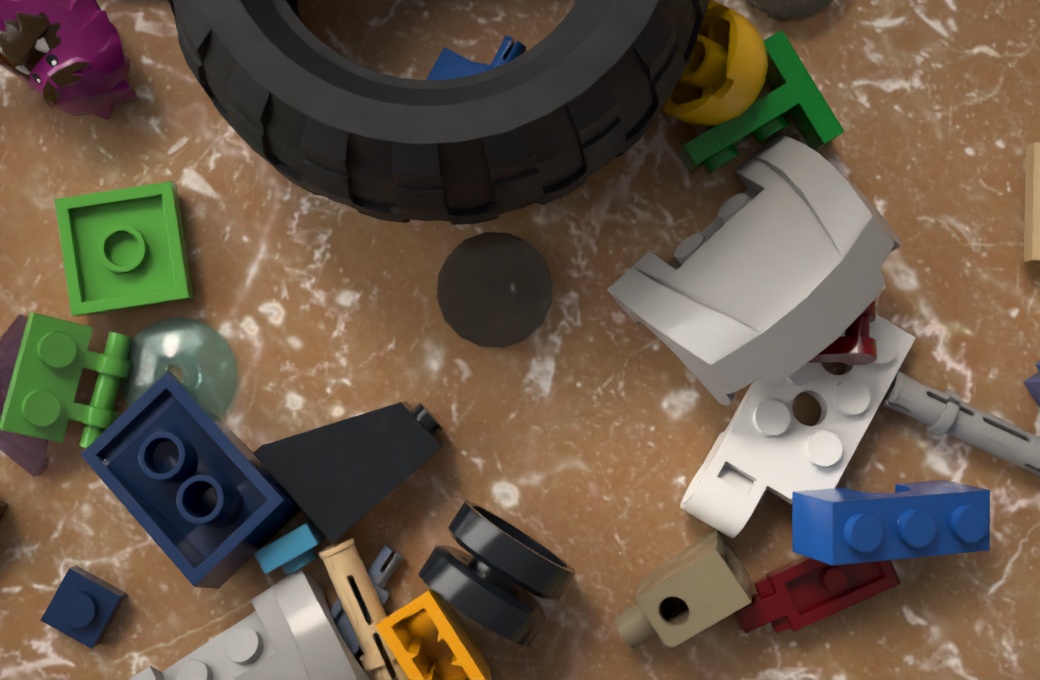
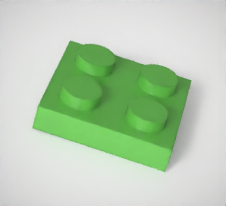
M168 181L54 199L72 316L82 317L194 299L176 183Z

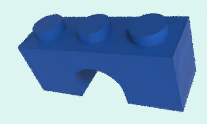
M940 480L895 484V493L862 492L848 488L792 492V552L832 566L990 550V490Z

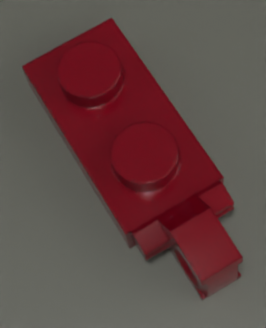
M804 556L766 573V577L753 582L758 594L751 596L752 602L733 614L739 628L744 633L753 631L770 622L776 633L787 629L795 632L899 585L901 581L891 560L832 566Z

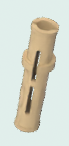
M348 537L318 552L320 559H323L329 577L341 601L342 608L364 653L359 658L364 670H371L375 680H409L375 626L386 618L387 615L355 547L354 538ZM349 575H352L370 615V620L368 621L365 620L347 579ZM375 633H378L394 669V677L390 676L373 638Z

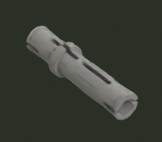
M900 371L897 372L881 402L882 406L903 413L925 424L928 432L937 436L947 434L956 437L973 447L1006 462L1015 464L1040 477V436L1038 437L1001 418L970 406V404L961 401L960 394L950 389L939 391L918 382Z

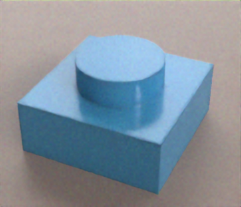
M310 520L253 554L265 574L281 566L285 574L288 575L316 559L317 555L312 547L318 545L326 537L316 524Z

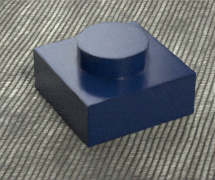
M76 565L68 569L41 621L93 649L99 645L127 593Z

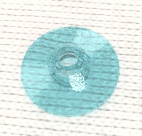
M182 317L167 318L147 326L132 340L127 360L132 361L128 378L122 377L121 380L122 393L129 407L165 374L166 369L170 365L176 364L183 371L182 383L218 418L226 411L233 399L237 386V364L232 349L218 331L198 320Z

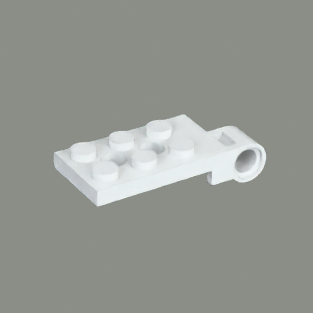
M876 314L875 321L870 323V337L876 340L877 359L875 362L865 365L848 364L846 371L842 375L829 373L821 362L807 363L796 373L778 384L770 383L764 377L753 382L728 427L719 434L703 465L692 479L683 496L680 508L733 539L749 520L765 489L792 504L793 491L835 488L916 337ZM798 394H809L818 401L821 415L814 426L803 425L795 418L792 406Z

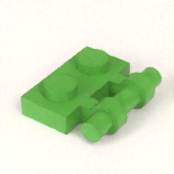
M29 312L0 420V429L63 443L68 421L73 420L85 423L79 446L87 448L118 418L119 412L114 410L122 377L128 378L132 361L127 360L133 337L109 332L104 354L88 350L93 327ZM83 368L99 372L90 404L74 401Z

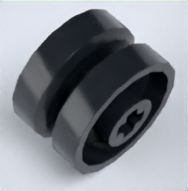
M465 500L448 529L452 538L471 555L451 546L436 545L418 575L440 597L469 618L512 642L530 646L545 623L546 616L538 602L524 590L540 598L559 600L575 576V570L551 550L489 510Z

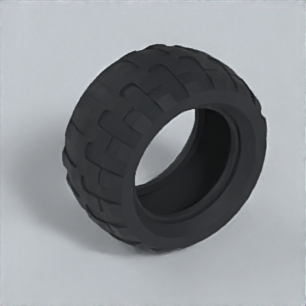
M167 0L174 15L179 45L186 63L227 123L253 151L269 162L280 174L314 195L324 196L332 201L345 204L356 209L360 214L376 219L401 223L410 222V219L449 221L451 225L477 224L498 219V215L508 211L521 209L534 203L544 205L564 197L585 184L589 176L607 165L613 158L619 157L641 139L654 122L655 116L671 96L676 84L679 83L690 62L709 0H577L563 21L547 37L512 61L494 69L467 77L447 80H417L379 73L339 55L321 42L300 21L297 0Z

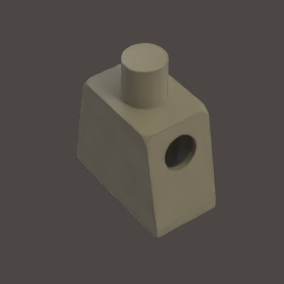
M714 528L640 579L634 597L637 603L614 617L615 625L631 648H635L655 634L659 635L665 646L669 649L674 648L751 603L750 574L723 534ZM678 597L684 602L676 604L666 598Z

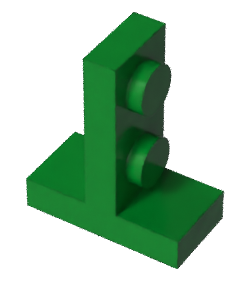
M783 30L764 40L768 58L766 79L774 91L755 101L741 116L718 124L684 144L678 155L689 173L703 165L709 174L723 167L740 155L735 146L755 135L758 142L762 143L789 126L790 123L785 117L787 114H789L808 147L815 151L829 144L845 132Z

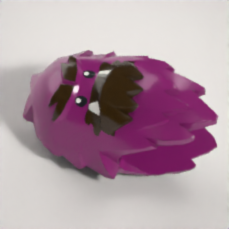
M0 0V65L30 85L32 90L43 97L49 107L58 108L72 116L93 114L109 120L115 105L136 96V92L130 88L127 82L130 71V59L126 56L123 42L116 27L109 22L106 11L100 9L96 0Z

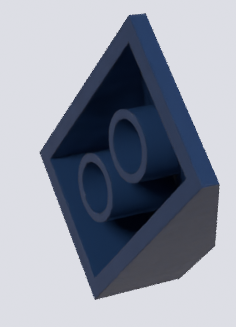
M169 371L80 454L194 587L219 589L254 555L253 553L261 549L301 510V507L256 458L253 451Z

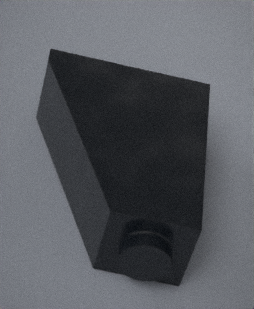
M404 401L261 445L253 454L333 544L444 445L437 437L444 428L422 403H419L412 409Z

